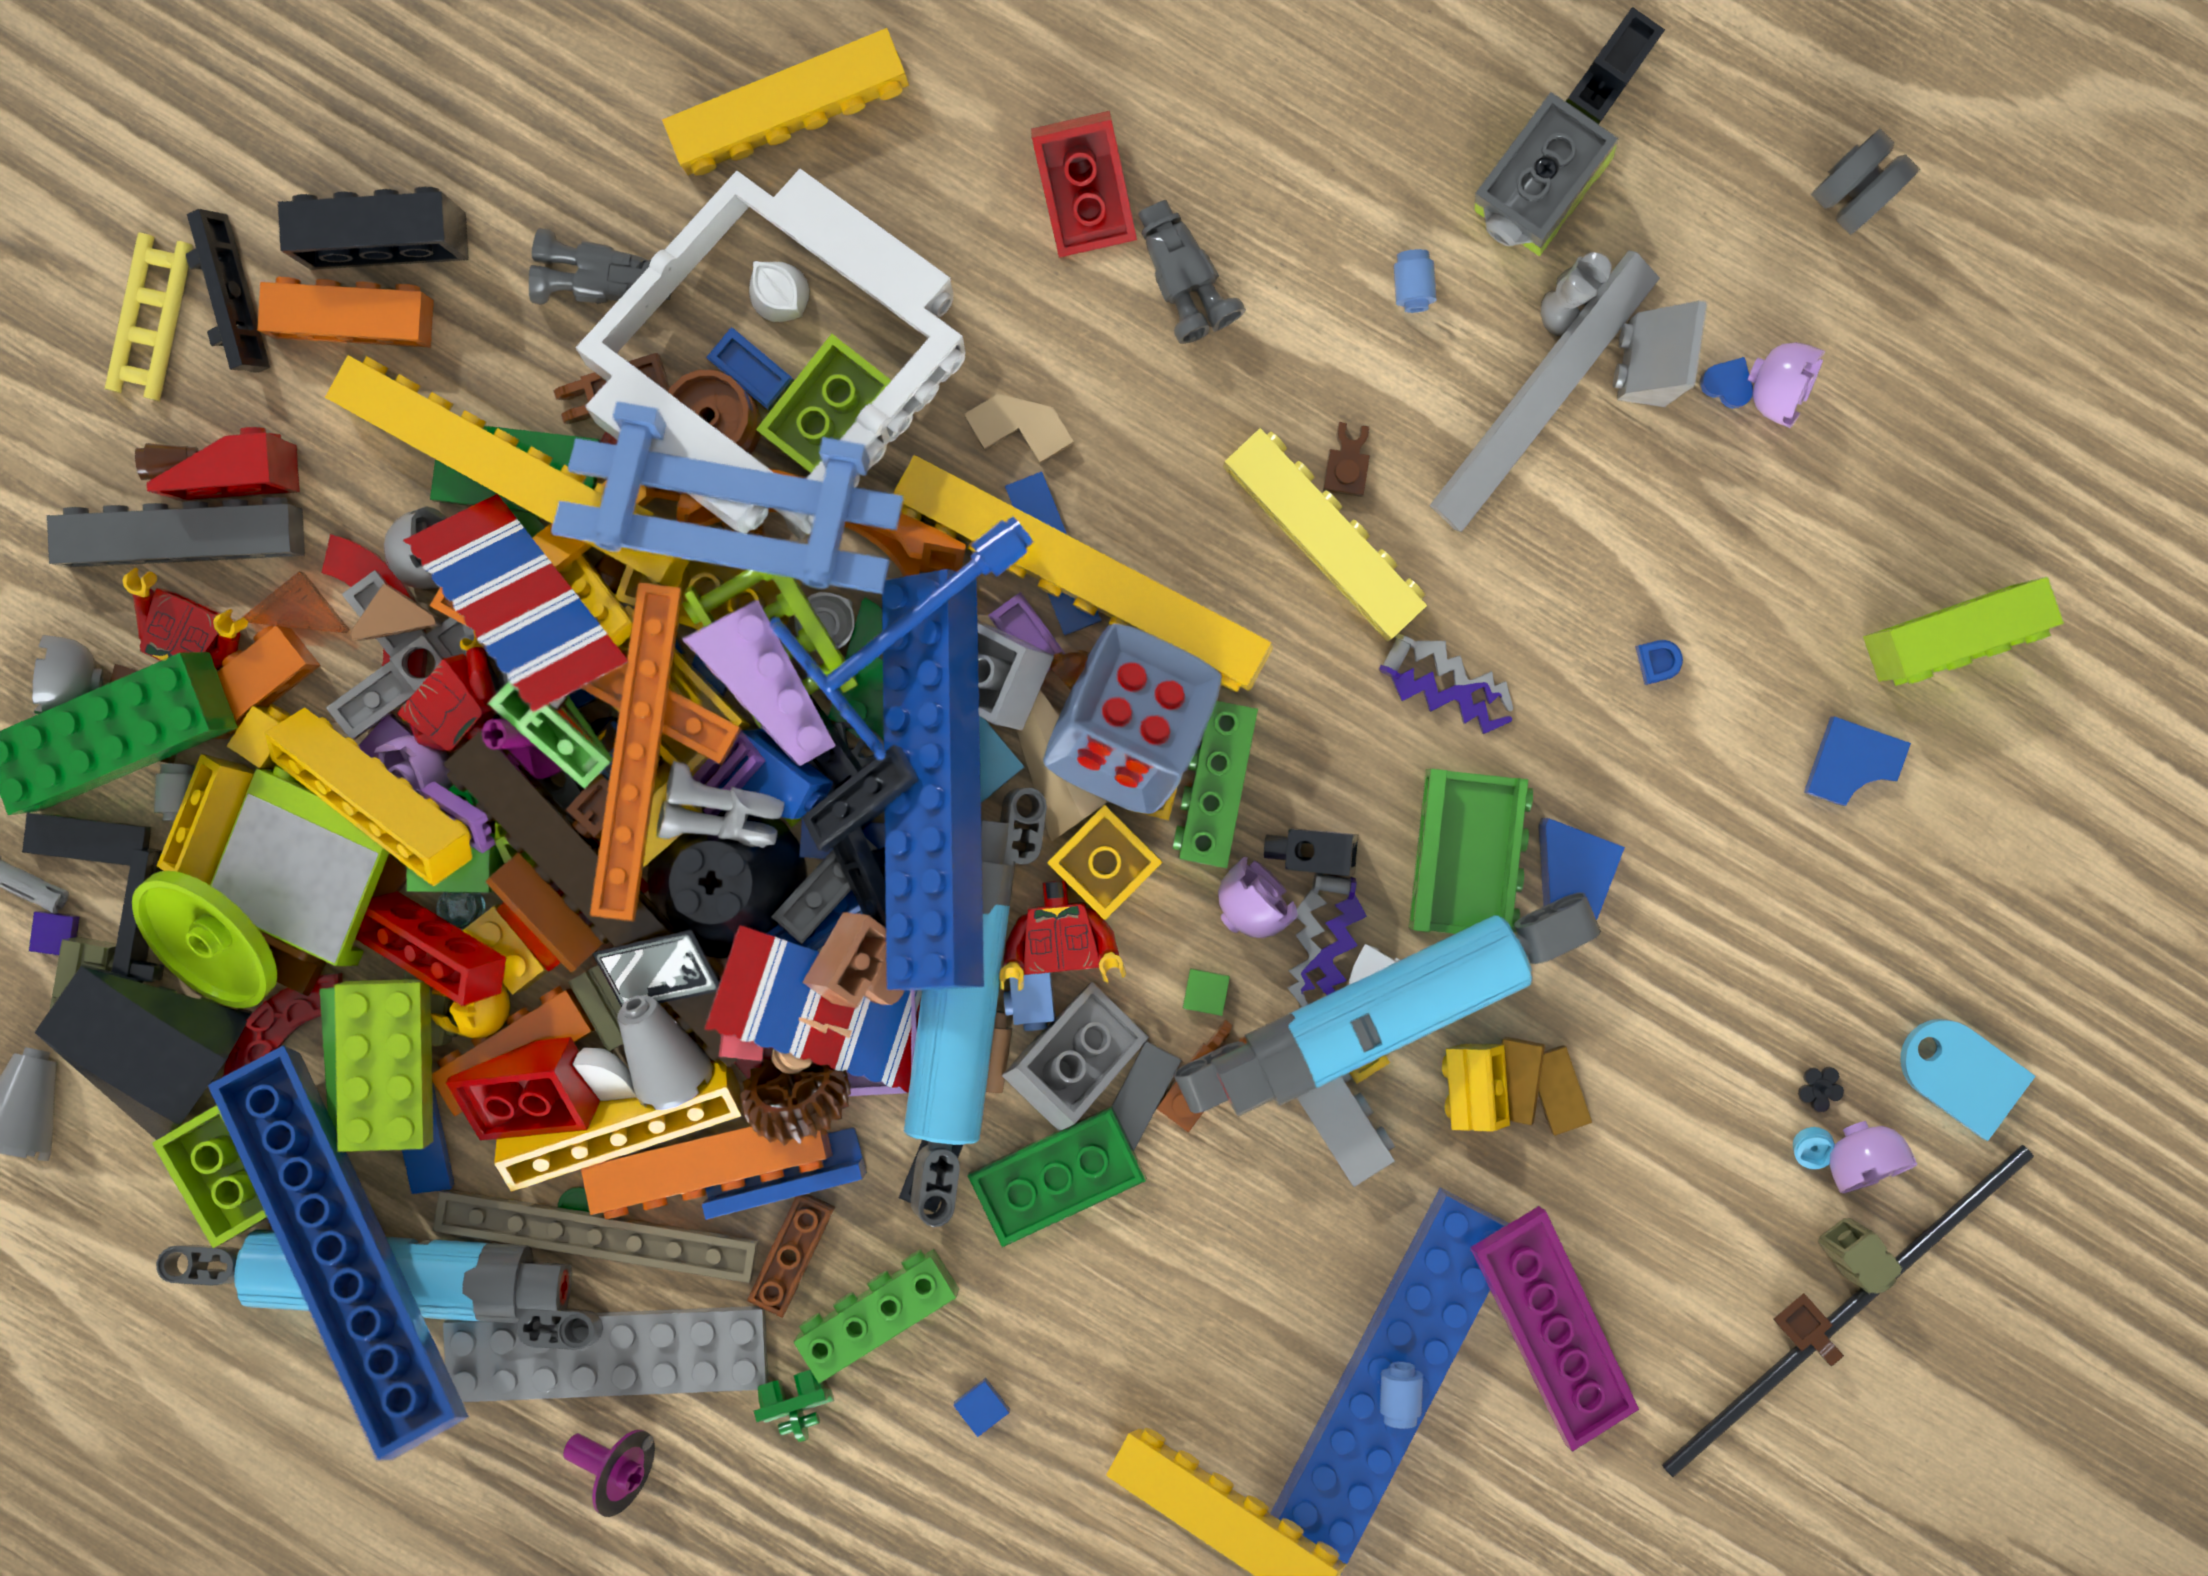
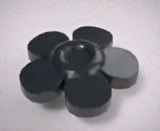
M1812 1067L1805 1071L1803 1075L1804 1081L1810 1085H1802L1799 1088L1798 1095L1801 1101L1805 1103L1811 1102V1106L1815 1111L1825 1112L1830 1106L1829 1099L1833 1101L1841 1100L1844 1089L1839 1084H1836L1839 1079V1072L1836 1069L1825 1067L1820 1072L1817 1068Z

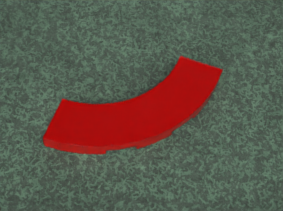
M330 534L321 573L337 578L352 587L376 570L388 585L416 602L409 587L393 574L379 555L356 542ZM384 648L382 666L391 661V657ZM418 649L410 655L408 669L413 676L425 678L427 650Z
M343 973L319 976L310 996L302 995L287 987L263 1002L246 1020V1026L226 1060L223 1077L280 1048L295 1030L305 1023L321 1017L320 989L335 987L336 984L343 983Z

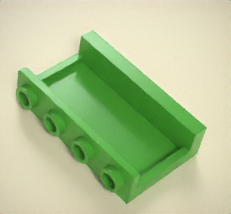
M1426 769L1408 928L1415 931H1436L1456 934L1493 915H1498L1508 922L1513 932H1517L1514 924L1520 919V909L1514 908L1516 892H1522L1524 884V868H1519L1520 852H1526L1529 840L1528 828H1523L1525 812L1531 811L1533 803V788H1527L1528 779Z

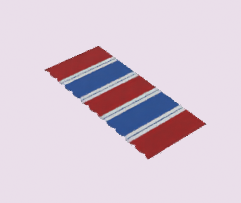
M498 494L403 539L404 543L411 546L412 554L416 558L421 559L422 567L432 574L434 583L443 588L444 596L453 602L455 611L464 616L465 624L475 631L477 640L486 645L487 653L497 660L499 669L508 674L510 684L519 689L521 698L530 704L532 713L629 662Z
M739 925L705 1026L706 1030L716 1029L717 1032L725 1036L735 1035L741 1041H754L760 1047H773L777 1052L783 1054L792 1053L793 1056L799 1059L809 1058L815 1064H828L834 1070H847L853 1076H865L866 1079L872 1082L882 1081L888 1087H900L903 1091L909 1093L911 1079V990H904L903 996L892 1005L876 1004L865 996L858 1008L832 1004L802 983L820 952ZM915 991L917 1026L922 991ZM801 1017L816 1021L822 1025L828 1024L852 1030L850 1038L830 1028L827 1029L826 1033H823L798 1020V1018Z

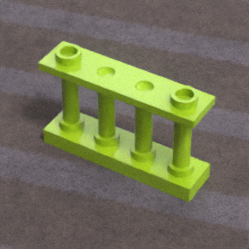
M746 570L702 597L699 596L693 585L686 588L684 595L687 600L682 603L683 607L694 624L701 621L705 627L715 622L710 613L711 610L763 579L766 582L773 579L781 593L776 596L777 601L763 608L769 622L772 616L781 618L784 615L790 617L795 614L803 627L797 631L799 635L795 638L805 650L808 649L809 652L817 649L825 662L819 667L826 676L845 662L844 657L795 578ZM783 644L782 646L785 652L787 653L789 659L794 658L792 653ZM855 675L840 687L843 693L858 685ZM811 677L801 681L808 695L820 689ZM752 715V717L754 718V720H755V722L757 723V725H758L760 728H762V727H761V724H760V723L755 719V717Z

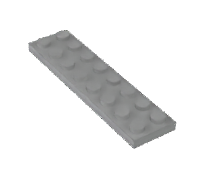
M758 1306L596 1313L603 1324L601 1337L593 1345L576 1350L526 1346L520 1341L517 1335V1324L449 1319L443 1322L445 1366L462 1402L758 1390V1386L768 1383L765 1310ZM578 1318L573 1323L572 1333L578 1340L584 1341L588 1336V1325L583 1319ZM540 1321L533 1323V1329L539 1330L540 1334L557 1331L559 1324L543 1325L540 1324Z

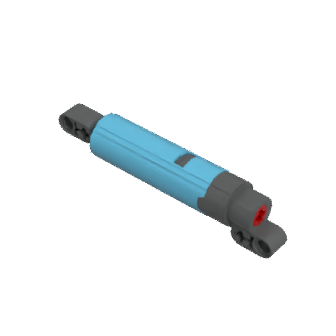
M1015 788L1006 794L1002 803L1000 822L981 820L984 987L922 990L904 1132L912 1138L929 1141L928 1145L918 1152L916 1158L911 1208L914 1214L925 1224L932 1227H939L948 1223L955 1210L960 1165L957 1156L952 1153V1144H974L980 1140L1000 986L999 974L1004 955L1015 864H1029L1035 861L1042 848L1047 806L1043 794L1033 788ZM1022 795L1028 796L1032 802L1031 812L1025 817L1018 813L1016 807L1017 801ZM1014 823L1030 824L1029 829L1014 828ZM1013 841L1026 843L1025 851L1012 849ZM939 1157L946 1161L945 1165L938 1166L935 1172L930 1168L931 1162H938ZM936 1180L939 1181L943 1185V1187L936 1185ZM932 1196H940V1208L933 1214H925L924 1204L927 1199Z
M1585 893L1567 895L1523 916L1514 924L1518 933L1516 935L1504 918L1493 915L1244 1035L1246 1044L1243 1042L1230 1043L1182 1066L1174 1073V1077L1192 1113L1204 1112L1228 1100L1238 1117L1272 1100H1275L1276 1104L1281 1106L1530 986L1532 981L1530 963L1540 964L1550 961L1590 942L1600 935L1601 930Z
M256 1229L250 1232L245 1238L241 1250L223 1246L212 1248V1246L181 1245L168 1247L158 1256L156 1269L159 1276L166 1282L211 1286L234 1283L238 1299L245 1307L309 1311L273 1230ZM386 1237L424 1318L517 1324V1335L520 1341L526 1346L536 1348L582 1349L596 1343L602 1335L603 1324L595 1312L567 1309L572 1284L571 1264L534 1262L532 1248L528 1245L448 1240H423L418 1243L414 1238ZM181 1254H184L188 1260V1267L184 1274L177 1267V1261ZM220 1261L227 1263L226 1271L223 1269L207 1268L209 1262ZM578 1318L583 1319L588 1325L589 1332L584 1341L578 1340L572 1333L573 1323ZM540 1321V1324L543 1325L559 1324L557 1331L540 1334L539 1330L533 1329V1323Z

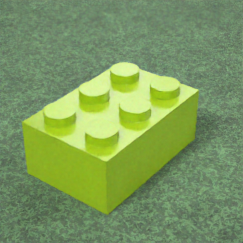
M831 333L756 430L811 474L822 461L819 452L823 437L840 440L856 422L863 408L868 404H872L892 380Z
M217 1105L152 1143L212 1248L235 1238L267 1219Z

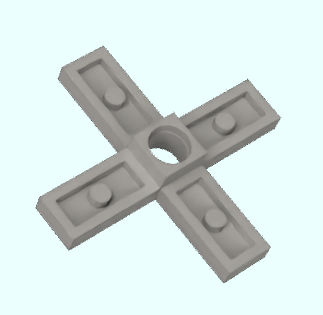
M374 570L342 593V595L357 615L361 617L383 583L387 585L388 583L378 571ZM450 617L442 623L441 627H436L428 634L424 630L376 638L391 657V661L331 703L326 709L348 737L353 740L357 739L405 704L426 680V678L413 676L408 669V659L415 650L426 649L430 651L435 658L436 668L444 658L460 654L466 656L467 651L460 647V641L465 637L474 640L473 630Z

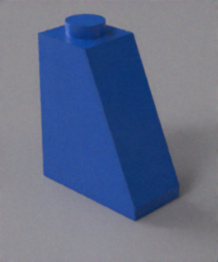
M764 729L741 730L765 759L762 766L741 788L742 790L766 794L783 801L784 810L781 817L789 819L802 818L804 814L827 797L833 782L808 762L801 766L796 765ZM747 755L735 767L733 773L719 785L718 789H723L749 759Z
M1541 818L1538 827L1543 907L1567 895L1585 893L1597 921L1625 847L1555 820Z

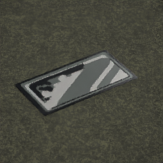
M692 930L596 951L592 954L621 1008L628 999L635 996H649L660 1004L717 992L720 985Z

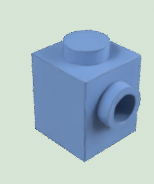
M1052 973L1024 975V987L1021 991H1018V979L1010 977L1011 991L1004 992L1006 1016L1013 1015L1014 1025L1023 1024L1024 1031L1047 1029V1022L1055 1021L1056 1018Z

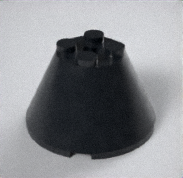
M701 806V807H702V813H703V814H706V813L703 811L706 807ZM722 810L716 816L724 817L727 811ZM748 814L747 821L763 823L777 830V838L774 845H767L763 848L759 846L750 847L737 840L720 839L718 835L682 833L649 862L647 883L650 901L679 932L692 930L705 956L728 959L733 946L734 934L737 933L739 925L764 934L778 926L771 919V916L808 877L805 857H799L800 843L790 829L780 820L781 818L771 819ZM717 879L723 880L722 887L718 885Z

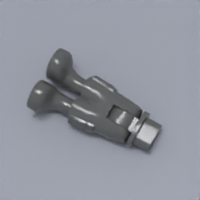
M1167 200L1151 205L1138 213L1145 227L1141 234L1146 240L1147 249L1156 270V282L1165 301L1171 304L1175 303L1178 310L1179 323L1174 328V335L1180 344L1197 341L1205 337L1210 330L1206 318L1197 310L1190 292L1198 293L1205 308L1208 321L1215 332L1227 327L1245 313V306L1239 298L1223 299L1217 292L1213 284L1219 275L1210 257L1203 249H1200L1188 227L1181 221L1179 213L1172 212Z
M539 228L536 231L532 245L533 261L549 265L553 263L576 265L578 270L576 273H569L531 265L529 270L530 301L533 304H545L549 301L552 292L560 290L573 291L576 301L600 304L607 303L608 301H618L648 269L651 259L647 260L637 255L616 251L605 244L582 241L577 248L557 241L556 235L552 230ZM671 294L665 300H670Z

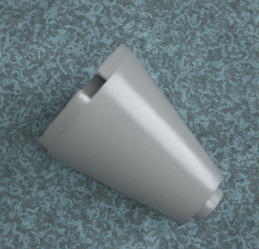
M635 996L628 999L620 1009L617 1018L634 1093L640 1104L646 1107V1104L653 1105L655 1110H666L678 1107L693 1099L699 1094L696 1087L704 1079L708 1084L712 1077L713 1065L709 1056L654 998Z
M25 1047L23 1055L13 1054L0 1076V1154L26 1158L27 1156L34 1157L36 1152H40L38 1160L49 1161L57 1063L48 1060L50 1052Z

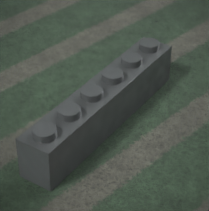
M263 498L262 505H248L247 500L229 499L222 501V507H208V502L188 501L182 503L183 509H169L168 504L148 503L142 505L143 511H129V507L123 505L103 506V513H89V508L67 507L63 508V515H47L49 564L68 568L305 556L303 508L288 504L287 498Z

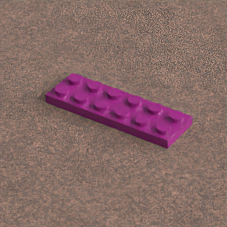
M1537 1206L1470 1247L1561 1438L1572 1452L1639 1410L1546 1210Z

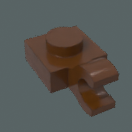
M1805 1293L1773 1318L1800 1351H1803L1811 1344L1830 1366H1833L1844 1357L1840 1350L1824 1334L1833 1326L1832 1323Z

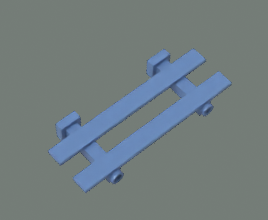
M616 401L612 417L620 429L617 445L575 439L568 471L570 473L608 480L600 508L559 501L551 530L553 535L595 542L596 546L609 551H620V548L624 547L803 579V583L815 588H827L828 584L883 593L889 559L839 550L845 521L897 530L904 501L903 496L854 487L856 474L867 476L870 459L864 444L823 437L819 454L826 472L824 480L821 482L651 452L649 449L652 438L663 440L666 423L658 408ZM640 485L813 515L815 518L809 544L806 545L633 514Z

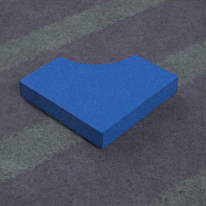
M1835 716L1830 717L1804 793L1840 806H1846L1853 793L1866 783L1876 780L1898 781L1911 743Z

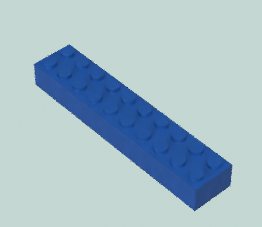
M945 569L885 580L882 593V631L954 575L956 571ZM977 578L883 652L884 751L893 745L901 747L919 779L917 783L885 807L887 990L922 991L984 987Z
M283 1045L209 1084L208 1087L377 1461L393 1460L469 1418L347 1152H338L337 1131L301 1053Z
M1441 1187L1270 1513L1280 1521L1285 1518L1299 1525L1304 1530L1303 1536L1315 1544L1323 1542L1334 1548L1340 1554L1338 1559L1345 1564H1348L1490 1291L1470 1247L1509 1224ZM1394 1362L1413 1364L1415 1370L1423 1374L1421 1416L1417 1418V1425L1412 1428L1390 1427L1384 1423V1415L1380 1413L1381 1372L1386 1368H1390V1364Z

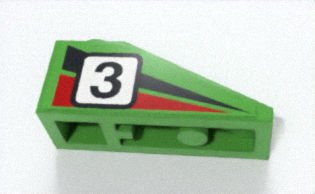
M508 681L488 703L583 788L612 761V757L568 695L532 713L530 704L521 698L519 689L512 686Z

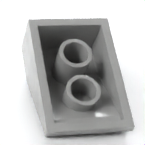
M1695 301L1638 312L1629 320L1628 324H1623L1619 338V348H1624L1622 364H1617L1613 378V387L1619 388L1617 400L1665 407L1695 386L1707 302Z
M978 620L979 716L996 725L1023 730L1054 656L1022 639Z
M1091 982L1055 1018V1021H1052L1048 1028L1044 1029L1002 1074V1077L1058 1131L1074 1125L1149 1037Z

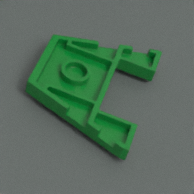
M864 597L860 605L845 661L882 632V608ZM877 657L855 675L858 685L845 693L842 692L840 687L838 691L846 698L847 702L866 725L884 741L883 659ZM832 703L828 718L836 723L846 722L847 720L842 717L839 710ZM846 728L851 734L859 739L861 738L854 729Z

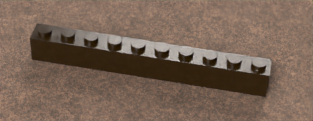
M480 730L443 763L449 769L447 773L449 780L462 792L468 790L479 801L476 804L477 809L487 815L488 821L492 823L497 821L507 831L504 836L519 853L526 851L536 862L533 868L537 874L549 884L553 881L564 892L562 899L566 905L575 913L579 914L582 911L593 923L590 925L592 932L603 943L611 942L615 947L680 933L641 890L639 891L635 921L590 915L600 846L593 839L589 840L573 827L572 823L575 819L509 749H491L487 747L482 737L483 730ZM711 966L718 982L720 983L722 977ZM717 992L667 1002L677 1012L674 1017L678 1024L690 1034L694 1031L705 1042L702 1047L713 1061L719 1063L722 1060L729 1068L738 1060L736 1058L719 1057L721 1034L716 1029H705Z

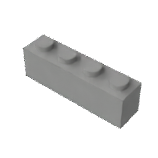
M1349 1073L1297 1099L1349 1181L1355 1187L1395 1162L1389 1153L1395 1145L1383 1127L1377 1130L1374 1129L1367 1118L1373 1114V1111L1361 1092L1353 1096L1346 1085V1082L1352 1079Z

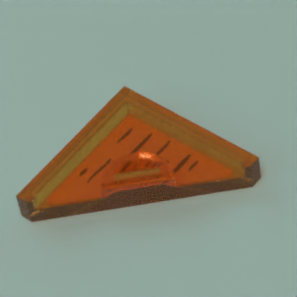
M300 571L243 616L248 623L337 633H347L350 630L307 575Z

